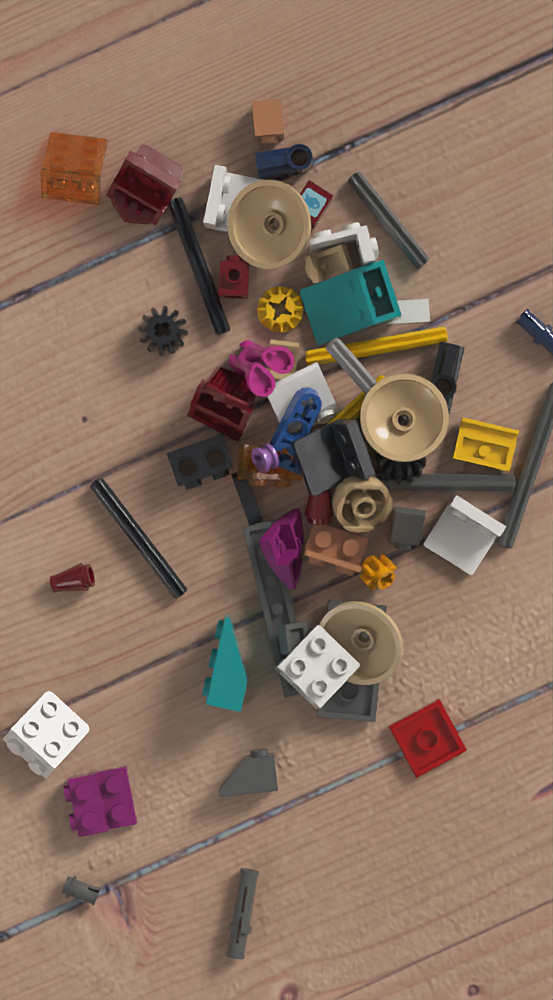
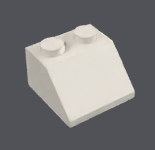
M317 362L275 382V389L267 398L279 423L294 394L305 387L316 390L322 400L321 410L313 426L318 423L325 424L331 421L335 415L339 414L336 402ZM311 398L308 401H302L304 408L307 403H313ZM297 421L290 423L287 431L289 433L298 432L302 427V423Z

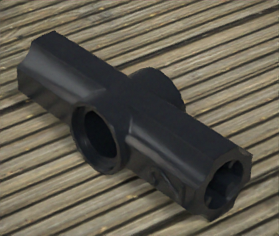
M440 342L430 382L435 385L437 381L444 380L449 384V394L443 397L450 414L453 397L457 389V379L464 347Z

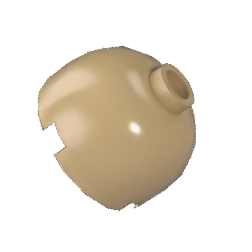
M351 475L338 484L333 494L332 506L338 521L346 530L362 533L375 529L373 525L377 524L380 520L383 523L388 519L392 511L393 500L386 486L375 476L368 479H360L355 475Z

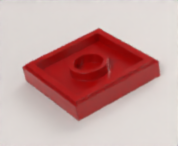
M440 699L388 726L416 778L467 751Z

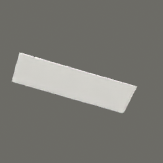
M429 299L397 301L402 314L401 318L383 325L430 322Z

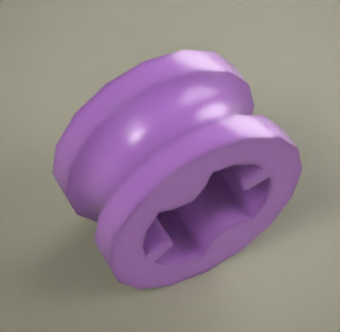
M266 443L261 448L257 447L252 450L253 463L261 473H266L269 469L278 467V455L270 444Z

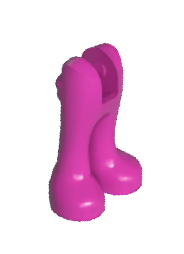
M245 340L239 344L243 351L238 357L230 354L228 359L230 367L236 373L245 376L250 391L261 397L269 396L273 393L275 379L264 366L259 364L260 362L279 374L288 373L294 366V356L289 349L278 345L262 347L250 340Z

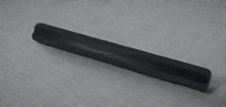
M181 197L174 198L168 206L213 328L217 335L225 334L230 331V326L183 199Z
M103 478L95 480L90 485L91 490L172 596L176 599L181 597L187 591L186 586Z

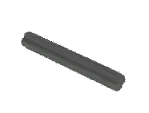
M359 171L354 173L348 179L349 185L416 268H421L428 262L429 257L363 174Z

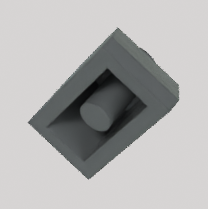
M393 507L389 542H395L396 549L412 550V545H420L426 510Z
M267 748L250 750L251 755H245L220 786L219 797L278 791L274 752L268 753Z

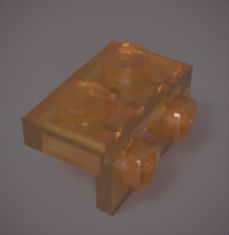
M238 445L237 480H249V486H266V481H274V487H291V481H302V475L293 474L292 471L280 467L269 469L266 473H261L253 463L252 450L257 447L261 448L262 445ZM286 448L282 451H276L278 456L281 453L288 454Z

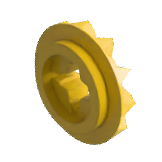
M277 286L268 289L259 299L257 305L258 318L262 325L270 331L277 333L288 332L294 329L302 319L303 304L301 298L291 288ZM286 298L285 309L292 315L281 314L276 320H273L275 309L269 303L279 305Z

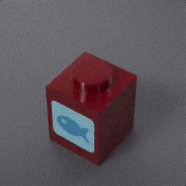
M308 180L300 195L309 209L311 228L315 229L333 201V195Z

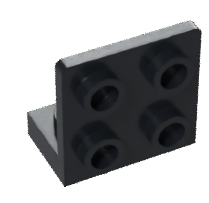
M338 419L291 443L311 496H316L342 483L344 479L351 475H355L360 479H368L375 475L356 420Z

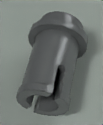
M68 876L62 893L67 895L66 898L72 896L94 906L101 888L79 881L77 876H74V878Z

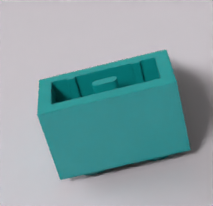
M384 259L299 290L317 346L328 343L333 338L340 339L399 320L402 316Z
M226 614L225 619L219 620L217 624L215 638L220 639L218 649L213 648L211 651L208 667L214 669L212 678L206 677L202 696L207 697L206 705L241 712L248 677L231 615Z

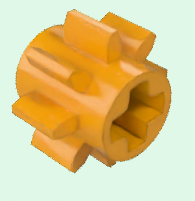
M382 554L380 557L371 555L363 561L361 565L363 573L359 578L372 591L376 587L384 590L393 584L395 580V573L393 571L397 567L385 554Z

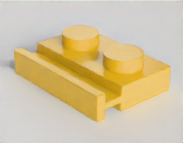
M462 417L452 459L510 472L519 430Z

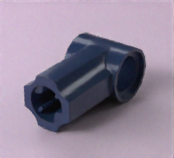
M295 144L289 148L255 153L259 179L293 173L304 174L311 170L314 163L311 150L304 144ZM303 152L307 154L308 160L304 165L297 166L292 162V158L296 153Z

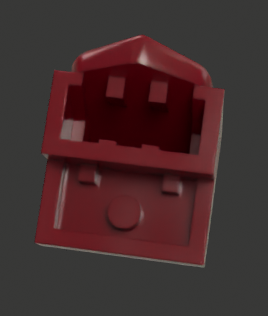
M143 144L136 153L130 150L106 196L111 199L112 205L124 222L145 225L152 223L156 226L181 183L179 178L183 173V168L150 146Z
M216 367L208 379H203L197 386L187 416L239 442L256 406L253 402L257 395L250 391L244 376L222 367Z

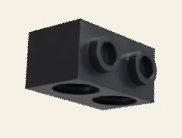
M222 434L167 453L178 487L185 485L186 490L203 485L201 479L210 476L213 477V480L229 476V470L234 468ZM214 450L220 451L224 456L222 464L217 467H212L207 462L208 454ZM185 460H192L196 465V471L191 476H183L180 472V465Z

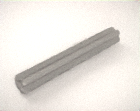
M333 338L326 345V350L367 395L370 389L377 383L376 380L340 339ZM399 417L398 423L402 426L406 422L407 417Z

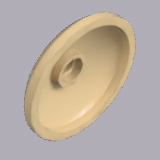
M277 180L257 181L242 189L233 200L228 213V235L237 254L247 263L263 269L280 268L297 259L308 243L311 232L309 209L302 196L290 185ZM275 219H278L280 222L278 229L273 225Z
M396 374L382 379L367 393L361 407L360 424L367 443L379 455L393 461L412 462L428 456L441 444L448 429L449 412L442 393L430 381L413 374ZM401 416L407 417L409 420L408 425L401 426L398 423V418Z
M360 601L341 603L333 607L319 624L360 664L359 668L347 679V682L358 685L380 683L393 674L401 661L403 642L398 627L383 610L372 604ZM362 632L367 633L370 638L364 637Z

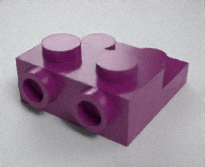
M127 766L71 776L67 779L68 785H64V795L67 803L72 802L74 813L69 814L70 826L72 831H78L79 837L103 833L110 829L138 823Z

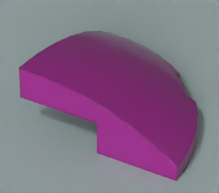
M294 508L279 518L259 541L270 567L288 589L296 588L303 564V559L300 556L302 552L301 544L304 543V532L299 508Z

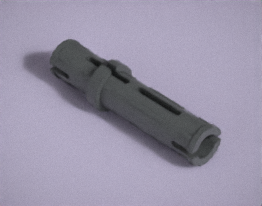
M241 868L240 871L241 875L233 920L229 923L228 930L231 932L226 956L229 958L244 959L247 937L252 930L250 919L259 871L254 869ZM246 886H247V887H248V890H247L245 908H244V910H243L242 908H243L245 890H246ZM241 917H242L243 920H242V926H241V931H240V937H239V940H237L238 931H239V926H240V920H241Z

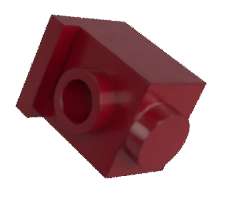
M239 255L226 256V261H220L219 298L248 299L249 263L244 261ZM231 271H238L240 277L233 281L228 277Z

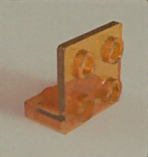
M51 132L40 174L42 198L99 205L101 198V173L107 149V139Z

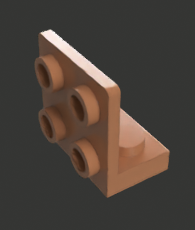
M312 525L303 555L309 556L308 563L325 567L326 562L336 565L335 571L353 576L354 571L361 573V563L369 538L328 525Z

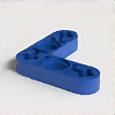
M301 388L294 394L269 443L275 451H282L284 448L287 450L288 454L281 453L278 456V467L302 475L291 443L309 433L321 410L322 400L313 388ZM311 398L313 403H307L304 408L302 401H308ZM295 421L302 423V427L298 432L289 433L287 431L290 423Z

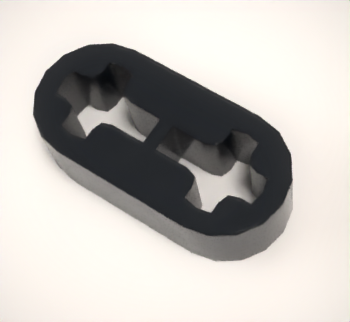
M245 469L232 473L231 475L249 525L262 522L263 518Z

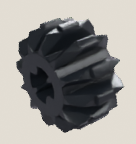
M163 306L162 315H158L156 308H152L153 319L146 315L142 317L143 321L149 325L138 327L139 332L148 333L141 337L140 341L143 344L152 340L147 350L153 352L158 345L159 356H164L165 347H168L171 354H175L172 344L175 342L178 346L183 347L184 342L178 336H188L187 330L178 329L186 324V320L180 319L175 321L179 315L177 310H174L168 316L167 306ZM166 324L170 326L168 331L171 333L168 337L166 335H162L160 338L156 336L159 334L156 330L158 326L165 327Z
M378 453L376 457L379 474H385L386 481L393 478L396 479L397 485L402 480L411 484L413 477L420 478L422 469L426 466L425 457L412 462L389 460Z

